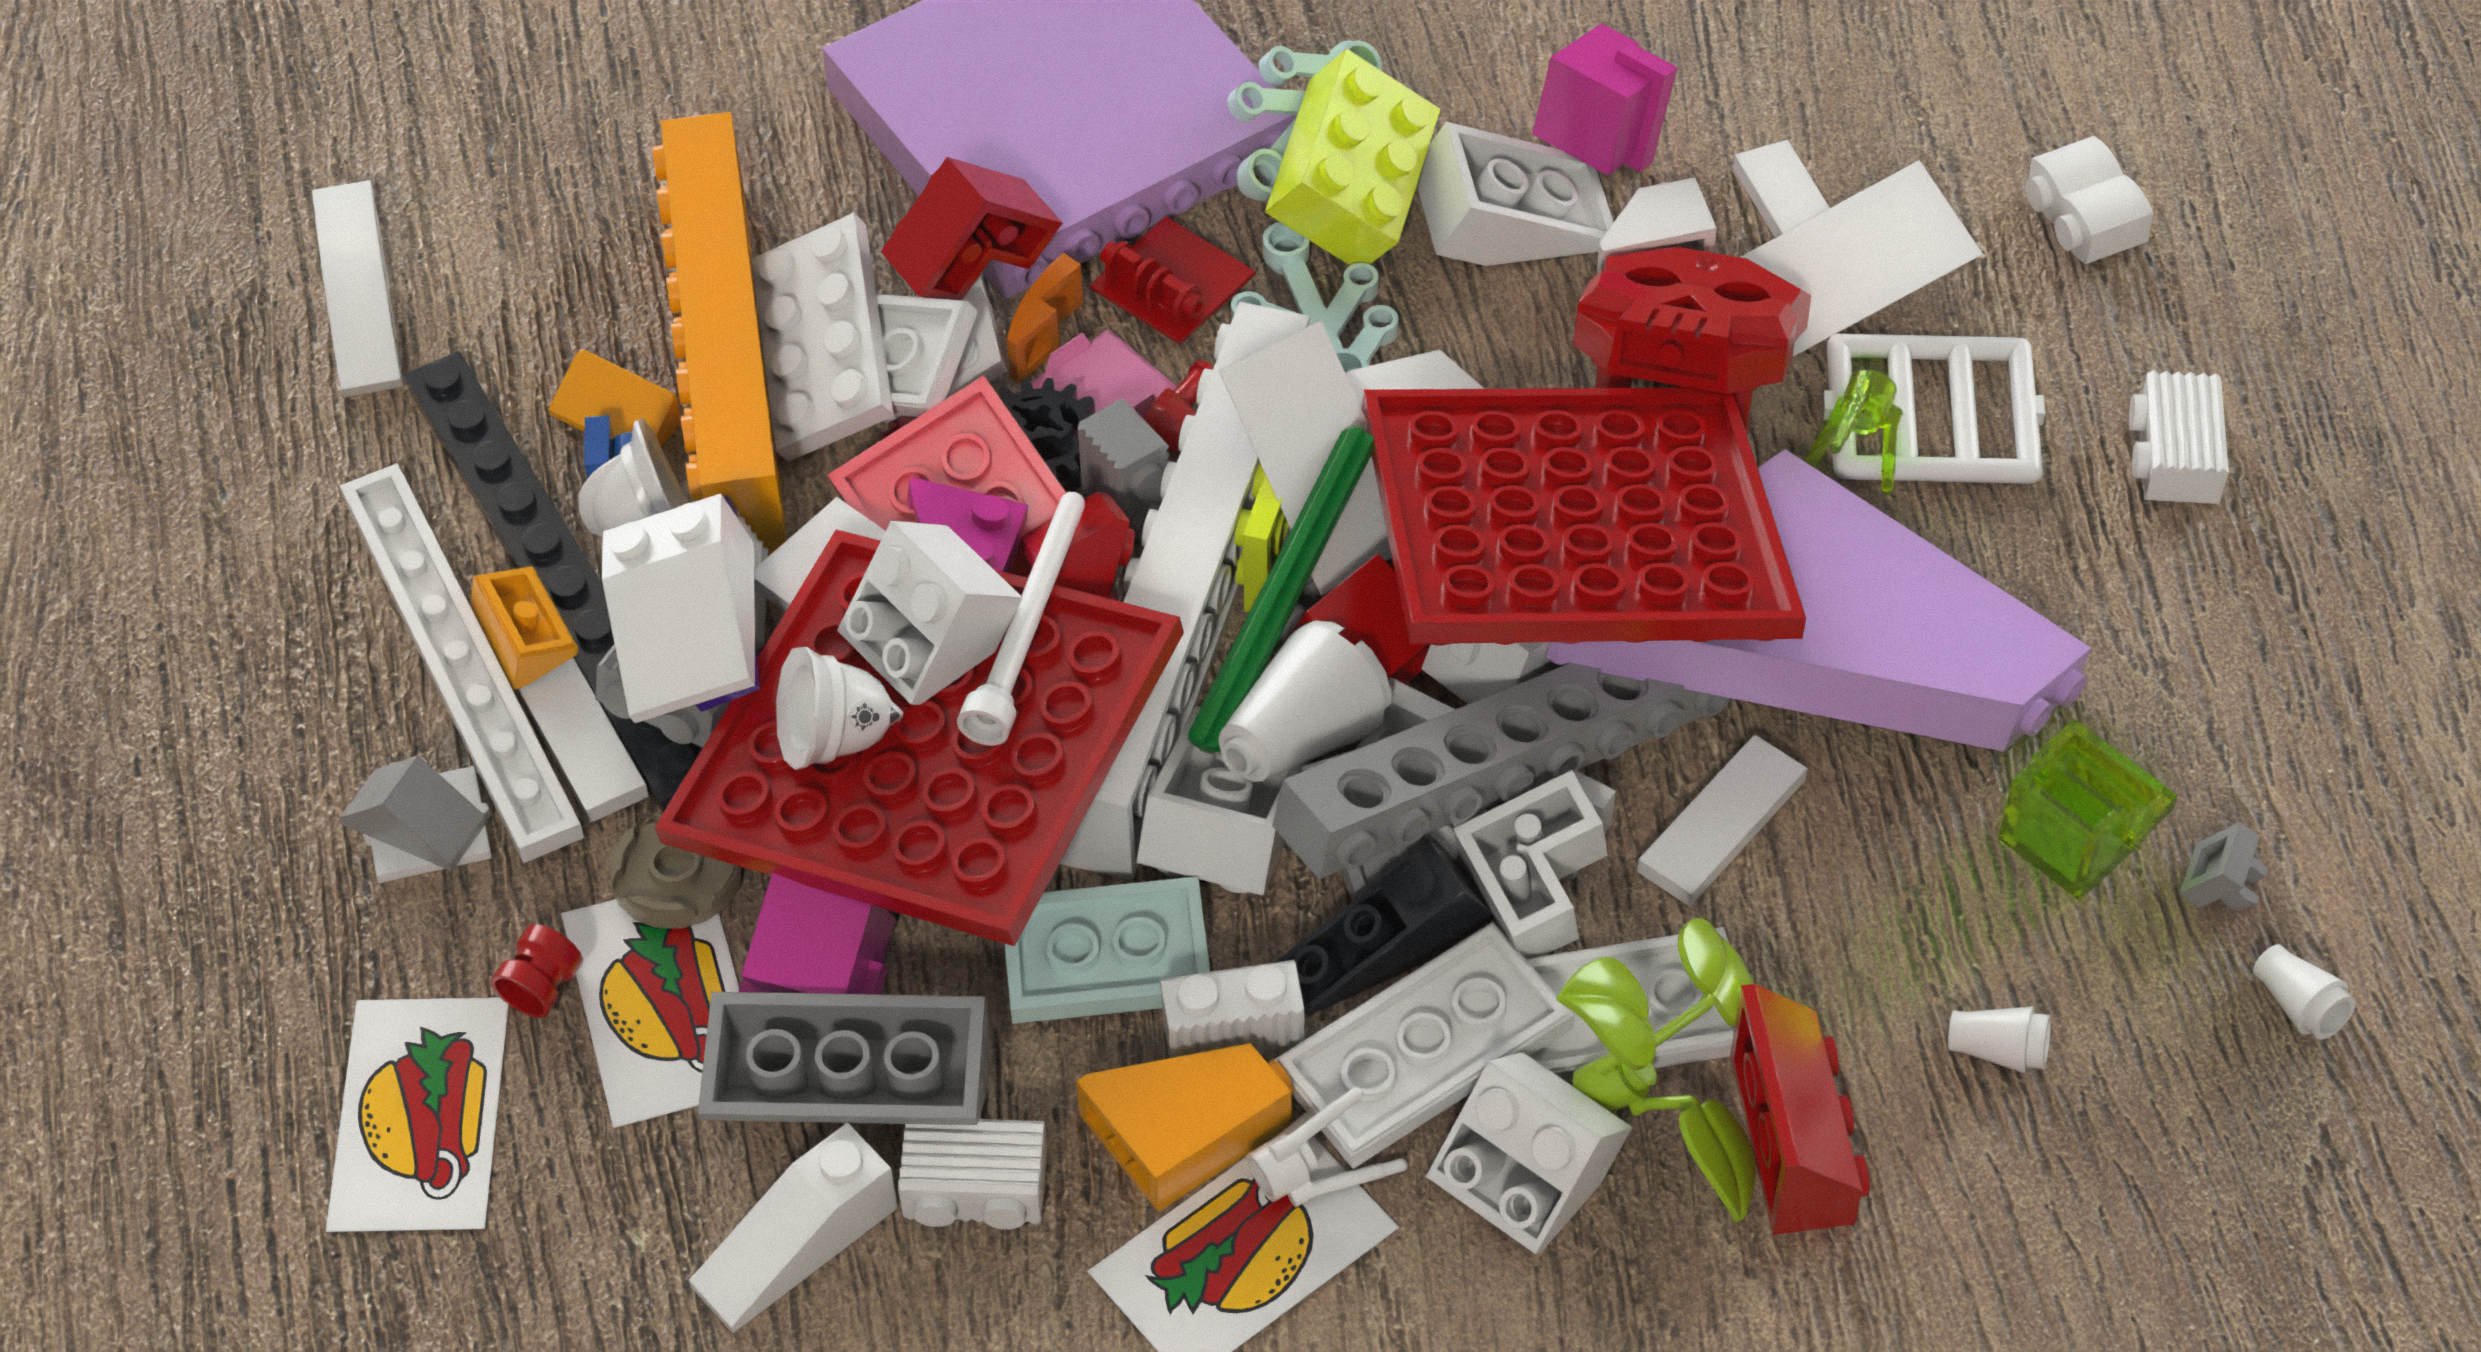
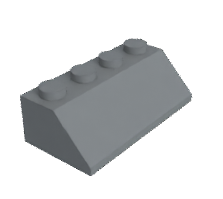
M712 992L697 1113L699 1120L977 1125L987 1093L991 1038L985 996Z

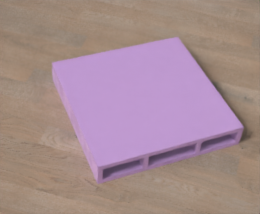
M922 0L822 48L828 89L918 196H920L927 186L930 177L941 166L945 158L950 157L1024 179L1063 222L1030 269L990 260L983 270L984 274L1005 299L1025 289H1030L1035 280L1062 253H1065L1078 263L1086 262L1095 254L1101 252L1108 242L1114 241L1119 243L1125 239L1136 237L1143 230L1160 222L1165 216L1169 218L1175 214H1181L1193 205L1223 190L1238 185L1237 171L1241 162L1258 149H1269L1297 116L1261 113L1252 121L1243 122L1236 119L1230 113L1227 105L1228 96L1242 83L1250 81L1257 83L1262 88H1276L1262 78L1260 71L1194 0ZM1242 95L1245 105L1253 109L1252 101L1247 96Z

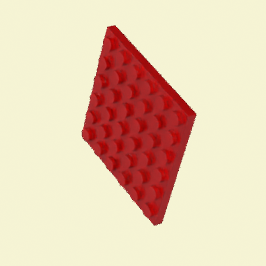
M1688 387L1364 389L1362 411L1367 420V433L1373 436V453L1371 456L1410 644L1443 646L1459 643L1509 645L1533 642L1575 644L1579 642L1607 641L1641 643L1645 641L1681 640L1707 642L1710 640L1772 641L1775 639H1803L1806 615L1733 393L1722 394Z
M836 529L757 658L761 689L733 699L654 827L661 844L767 875L775 873L815 889L1015 947L1184 634L1180 617L1054 585L1011 692L1014 700L1013 706L1016 709V718L1009 736L1000 745L989 746L979 744L967 738L960 731L957 725V718L966 696L970 692L976 691L979 686L986 684L1007 630L995 653L921 705H911L837 631L881 541ZM995 570L1015 591L1022 595L1028 578ZM808 647L820 656H834L838 662L866 671L879 680L891 701L903 711V717L889 727L879 742L861 752L835 757L833 761L826 764L813 763L800 770H795L784 760L777 737L776 697L782 666L792 648Z

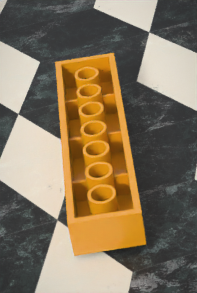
M731 112L661 120L663 145L652 146L657 181L667 180V186H660V189H657L661 224H672L671 229H664L665 233H661L666 269H677V272L669 273V277H666L671 314L681 312L680 317H674V322L671 323V331L676 359L686 358L685 362H679V368L676 369L680 404H691V407L684 408V415L681 416L686 453L696 451V454L689 455V463H686L690 498L693 501L722 494L723 497L728 495L737 510H739V517L745 518V524L751 526V532L757 533V540L763 541L762 547L767 548L768 555H771L787 541V532L751 260L753 256L745 191Z

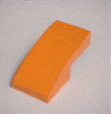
M1062 253L1035 280L1023 297L1011 321L1007 335L1010 378L1018 384L1046 362L1052 352L1060 348L1058 325L1084 304L1081 264L1065 253Z

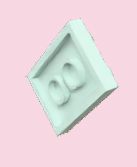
M1198 876L1044 892L1015 947L1005 944L1012 1024L1162 1008L1160 979L1210 972Z

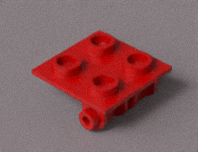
M1165 216L1133 246L1125 241L1118 244L1114 241L1108 242L1100 254V261L1105 264V271L1089 287L1097 294L1181 345L1256 275V271Z

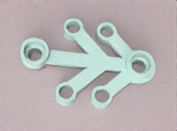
M1359 40L1343 41L1332 48L1328 55L1293 52L1288 47L1276 46L1260 59L1259 71L1267 83L1280 86L1295 75L1313 77L1346 48L1381 71L1382 61L1374 47ZM1273 59L1278 60L1283 65L1284 72L1279 71L1275 67ZM1248 81L1239 85L1229 94L1227 105L1230 113L1236 119L1243 122L1252 121L1261 113L1297 115L1305 91L1262 88L1257 83ZM1242 95L1247 96L1252 101L1253 109L1245 105ZM1296 117L1269 149L1256 150L1239 165L1237 184L1240 191L1246 197L1258 201L1269 200ZM1254 173L1261 177L1263 184L1257 180Z
M1281 222L1270 225L1263 234L1264 261L1274 272L1284 276L1300 314L1310 316V325L1319 320L1322 321L1345 373L1369 366V362L1379 346L1390 344L1397 338V312L1386 305H1375L1368 308L1363 314V329L1349 348H1343L1339 335L1359 304L1369 302L1377 296L1379 291V273L1377 269L1368 263H1355L1347 267L1343 275V284L1326 309L1306 266L1310 257V240ZM1356 281H1366V282H1368V283H1367V284H1364V285H1358V284H1355L1354 282H1356ZM1252 291L1239 293L1231 301V321L1239 301L1293 312L1267 302L1262 295ZM1376 323H1384L1388 326L1375 327L1373 325Z

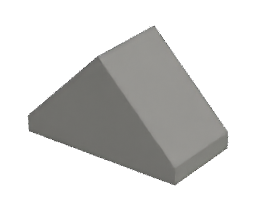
M419 756L375 769L340 816L342 825L449 871L454 870L487 823L485 815Z

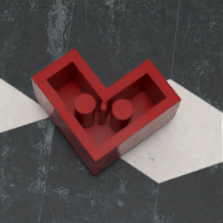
M946 157L941 166L932 174L927 186L906 216L899 221L894 233L880 252L919 297L962 300L991 259L1030 269L1063 222L1024 179Z

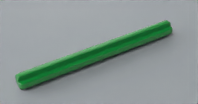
M1351 426L1349 429L1341 432L1188 732V741L1202 752L1213 754L1221 751L1219 747L1221 730L1259 679L1373 453V436L1358 426Z

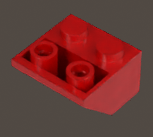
M1097 491L1084 499V511L1054 585L1117 601L1118 592L1112 589L1118 565L1126 566L1130 559L1135 532L1134 529L1128 528L1130 520L1111 495ZM1052 519L1021 536L1011 574L1029 578Z

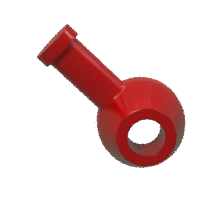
M1198 360L1194 362L1188 370V375L1175 390L1165 389L1157 397L1144 417L1149 426L1169 446L1166 450L1169 453L1181 454V451H1179L1180 431L1186 415H1196L1192 406L1197 401V390L1201 374L1205 368L1211 370L1214 368L1206 361Z

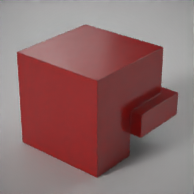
M1376 553L1307 610L1287 636L1288 638L1299 627L1314 620L1334 622L1345 628L1338 634L1350 643L1356 645L1362 640L1372 649L1384 668L1388 680L1392 677L1405 685H1408L1424 671L1421 668L1431 645L1409 643L1396 574L1379 553Z

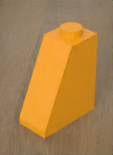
M1251 1043L1088 1073L1076 1080L1079 1116L1158 1212L1269 1141L1292 1124L1291 1096L1294 1094V1087L1288 1074L1275 1060L1266 1062Z

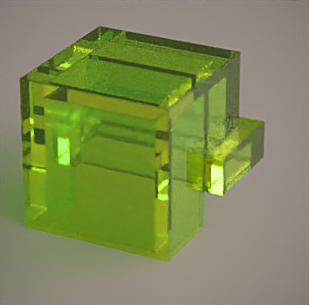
M2072 719L2032 756L2030 764L2012 779L1998 840L2080 901L2144 842L2147 834L2174 810L2178 795L2077 720Z

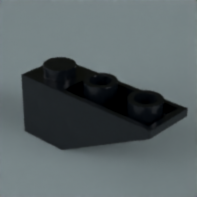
M1429 842L1276 962L1295 961L1304 1012L1311 1016L1438 957L1487 921L1493 914L1463 868L1433 843Z

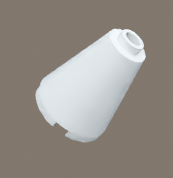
M1314 620L1295 630L1284 642L1221 730L1219 747L1226 767L1233 774L1248 781L1260 782L1364 739L1380 729L1386 719H1383L1384 710L1391 705L1392 692L1386 672L1372 649L1362 640L1356 645L1350 643L1338 634L1345 628L1334 622Z

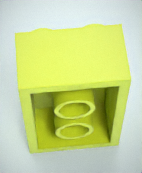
M1346 48L1309 79L1265 213L1348 265L1355 263L1371 264L1399 243L1440 108Z

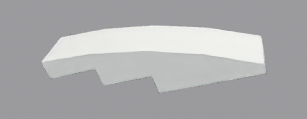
M371 180L312 190L323 282L341 392L344 397L404 387L396 344L397 334L389 294L391 290Z

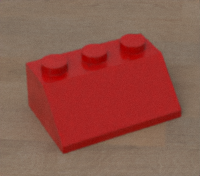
M1757 984L1741 985L1730 1059L1755 1156L1772 1234L1778 1235L1855 1225L1861 1197L1869 1196L1870 1182L1865 1158L1863 1155L1853 1156L1848 1137L1854 1133V1118L1849 1097L1837 1094L1833 1078L1838 1076L1839 1071L1835 1041L1832 1036H1822L1815 1010Z

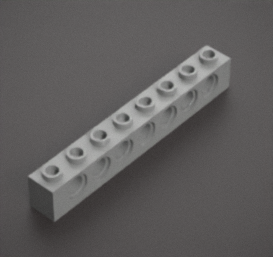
M1569 663L1284 779L1272 826L1315 876L1321 879L1345 868L1355 869L1364 864L1369 858L1394 847L1409 846L1418 841L1423 835L1451 823L1461 824L1479 811L1503 801L1508 802L1571 770L1575 773L1578 769L1604 758L1614 759L1628 748L1654 737H1666L1677 727L1703 716L1705 718L1713 717L1728 705L1731 698L1684 689L1685 685L1650 678L1640 681L1600 673V668Z

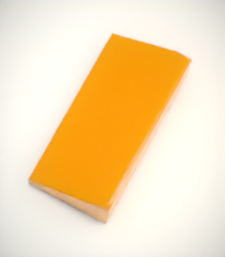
M581 349L573 358L548 409L551 416L585 432V417L609 415L614 437L622 433L633 432L634 422L644 418L654 431L660 446L681 425V413L675 394L585 349Z
M533 566L473 576L470 607L512 690L527 686L577 655L578 646Z

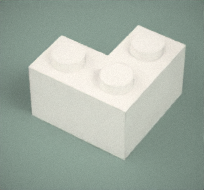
M1573 770L1453 828L1461 863L1475 888L1493 914L1492 919L1496 926L1525 959L1545 956L1579 939L1574 907L1561 886L1559 879L1608 856L1603 823Z

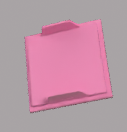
M1107 329L1090 342L1083 333H1080L1052 352L1049 356L1045 373L1030 382L1033 389L1042 388L1046 378H1053L1054 388L1057 391H1062L1072 383L1077 387V400L1088 396L1094 399L1095 413L1115 401L1123 399L1143 419L1151 405L1165 389L1170 388L1174 391L1177 387L1110 329ZM1073 427V435L1078 437V432Z

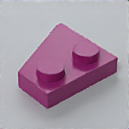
M911 477L907 502L909 509H914L918 523L947 525L992 569L1008 572L1026 525L1028 504Z

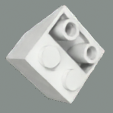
M890 521L837 631L911 705H921L995 653L1023 597L947 525Z
M1519 1052L1488 1061L1426 1177L1534 1254H1538L1546 1248L1601 1185L1629 1135L1632 1126L1524 1052Z

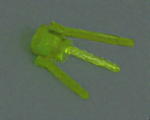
M1858 370L1853 372L1849 378L1844 395L1838 397L1831 417L1804 462L1816 468L1829 445L1830 451L1834 454L1842 450L1851 431L1869 435L1875 433L1877 428L1881 427L1883 428L1881 491L1886 495L1891 494L1894 489L1897 429L1903 415V410L1893 405L1897 394V386L1894 381L1878 371Z

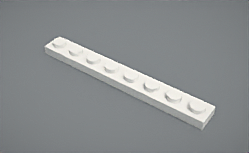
M398 463L340 485L344 501L523 864L583 839L584 835L581 824Z

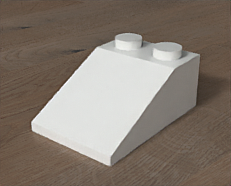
M1445 122L1430 143L1417 182L1418 193L1436 255L1453 260L1490 266L1599 252V242L1614 223L1597 169L1560 149L1450 122Z
M722 494L687 503L678 508L604 531L602 583L628 714L632 721L638 723L755 686L754 542Z
M1195 706L1147 796L1136 863L1155 867L1161 873L1169 876H1198L1199 879L1219 884L1230 892H1250L1263 896L1278 865L1285 844V840L1272 826L1282 782L1288 777L1303 772L1302 766L1311 764L1312 760L1260 782L1248 781L1237 776L1224 764L1221 751L1207 754L1188 741V732L1201 708Z

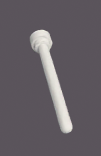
M1077 492L1065 493L1058 503L1021 595L1023 598L1011 620L986 684L979 686L976 691L970 692L965 698L957 718V725L960 731L974 742L995 746L1004 743L1009 736L1016 718V709L1013 706L1014 700L1011 692L1085 508V501Z

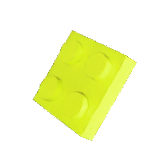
M1261 463L1257 467L1252 489V496L1256 500L1252 510L1243 509L1241 511L1234 538L1235 546L1243 547L1237 564L1235 582L1238 585L1244 586L1245 612H1250L1281 551L1289 527L1280 507L1283 497L1279 501L1277 500Z

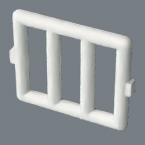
M1838 333L1832 335L1827 340L1829 390H1824L1822 410L1823 420H1829L1831 425L1833 471L1837 477L1850 480L2033 484L2041 479L2043 466L2039 425H2043L2045 418L2044 395H2036L2032 348L2026 339L2019 337ZM1851 358L1887 359L1894 456L1857 455ZM1912 359L1948 360L1955 457L1918 456ZM1972 361H2008L2017 459L1980 458Z

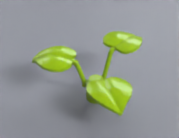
M1694 918L1687 921L1679 931L1678 951L1686 973L1694 985L1703 992V995L1695 1005L1654 1034L1653 1026L1647 1021L1649 1005L1643 988L1632 972L1615 958L1602 957L1582 966L1566 982L1556 1000L1580 1016L1610 1051V1053L1577 1068L1573 1073V1087L1611 1113L1626 1106H1629L1634 1116H1638L1648 1110H1683L1679 1115V1126L1685 1144L1696 1164L1730 1213L1734 1224L1746 1217L1756 1179L1753 1149L1737 1119L1716 1099H1709L1700 1105L1698 1100L1692 1095L1647 1096L1650 1087L1655 1085L1657 1079L1656 1070L1652 1062L1655 1057L1656 1047L1708 1012L1713 1005L1728 1025L1735 1027L1741 985L1753 984L1750 973L1737 951L1719 935L1710 922L1702 918Z

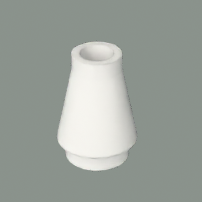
M2280 944L2268 948L2254 965V976L2265 984L2301 1034H2313L2320 1040L2329 1038L2347 1023L2354 1012L2356 1001L2348 993L2349 987L2345 981L2291 954Z
M2034 1006L1972 1012L1953 1010L1949 1025L1948 1050L1963 1052L2027 1074L2029 1068L2045 1069L2050 1043L2051 1016L2035 1013Z

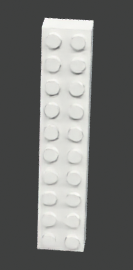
M1239 301L1231 324L1222 323L1219 328L1214 348V358L1217 359L1213 370L1205 368L1201 374L1197 390L1198 410L1195 416L1187 414L1183 421L1179 436V451H1181L1177 463L1169 461L1165 467L1160 490L1161 498H1163L1159 510L1150 509L1146 516L1142 532L1144 550L1140 559L1134 557L1130 559L1123 582V594L1126 595L1124 603L1179 616L1184 634L1059 864L1133 881L1139 865L1136 861L1147 796L1201 696L1241 586L1235 582L1237 564L1243 547H1238L1234 544L1238 518L1243 509L1252 510L1256 500L1252 496L1255 473L1260 461L1218 369L1309 326L1310 316Z

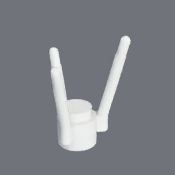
M1352 1088L1312 1118L1305 1112L1275 1138L1246 1154V1161L1252 1176L1270 1201L1275 1202L1288 1195L1292 1204L1298 1207L1315 1196L1382 1179L1389 1175L1404 1172L1407 1169V1161L1399 1158L1310 1181V1173L1318 1169V1162L1307 1140L1360 1101L1363 1097V1091L1360 1088Z

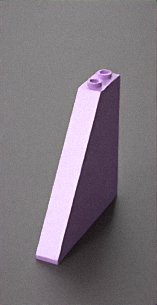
M1784 449L1758 467V471L1806 615L1803 639H1775L1772 641L1710 640L1707 642L1681 640L1645 641L1641 643L1607 641L1579 642L1575 644L1550 642L1546 658L1559 665L1575 663L1600 668V673L1640 681L1650 678L1685 685L1684 689L2004 752L2023 735L2026 734L2029 737H2034L2046 724L2052 711L2059 705L2068 708L2075 702L2087 682V676L2082 673L2091 647Z

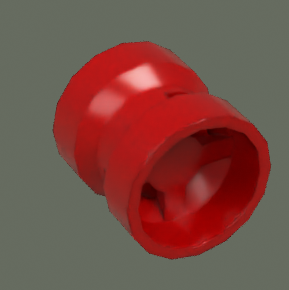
M531 924L526 927L516 942L517 954L515 958L502 962L492 976L490 983L496 994L512 1008L531 1017L544 1018L558 1001L557 987L561 983L573 979L582 966L584 959L579 949L564 935L544 925Z

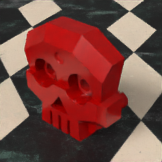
M1681 247L1608 256L1604 270L1588 282L1578 301L1573 345L1590 356L1592 362L1597 366L1595 388H1631L1632 378L1722 394L1733 393L1748 436L1750 432L1749 420L1753 391L1761 385L1783 382L1792 363L1794 342L1808 326L1811 295L1747 258Z

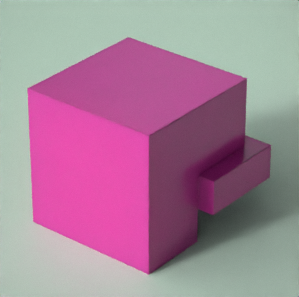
M1601 23L1550 57L1532 134L1606 175H1610L1624 164L1641 172L1653 163L1678 67L1640 48L1638 42Z
M772 873L741 974L743 979L739 992L880 995L888 967L883 962L896 919L884 908L815 889Z

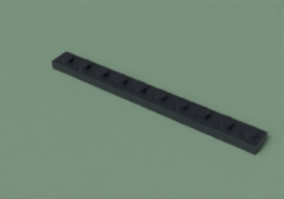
M460 351L405 373L404 377L409 392L515 569L534 567L578 646V653L573 658L596 696L597 665L614 645L603 584ZM598 701L643 778L647 789L663 813L703 747L691 742L688 744L676 743L666 737L660 728L644 721L634 723L631 718H620L612 714L602 702Z

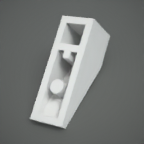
M847 1122L789 1166L689 1279L690 1287L732 1333H735L898 1209L891 1167Z

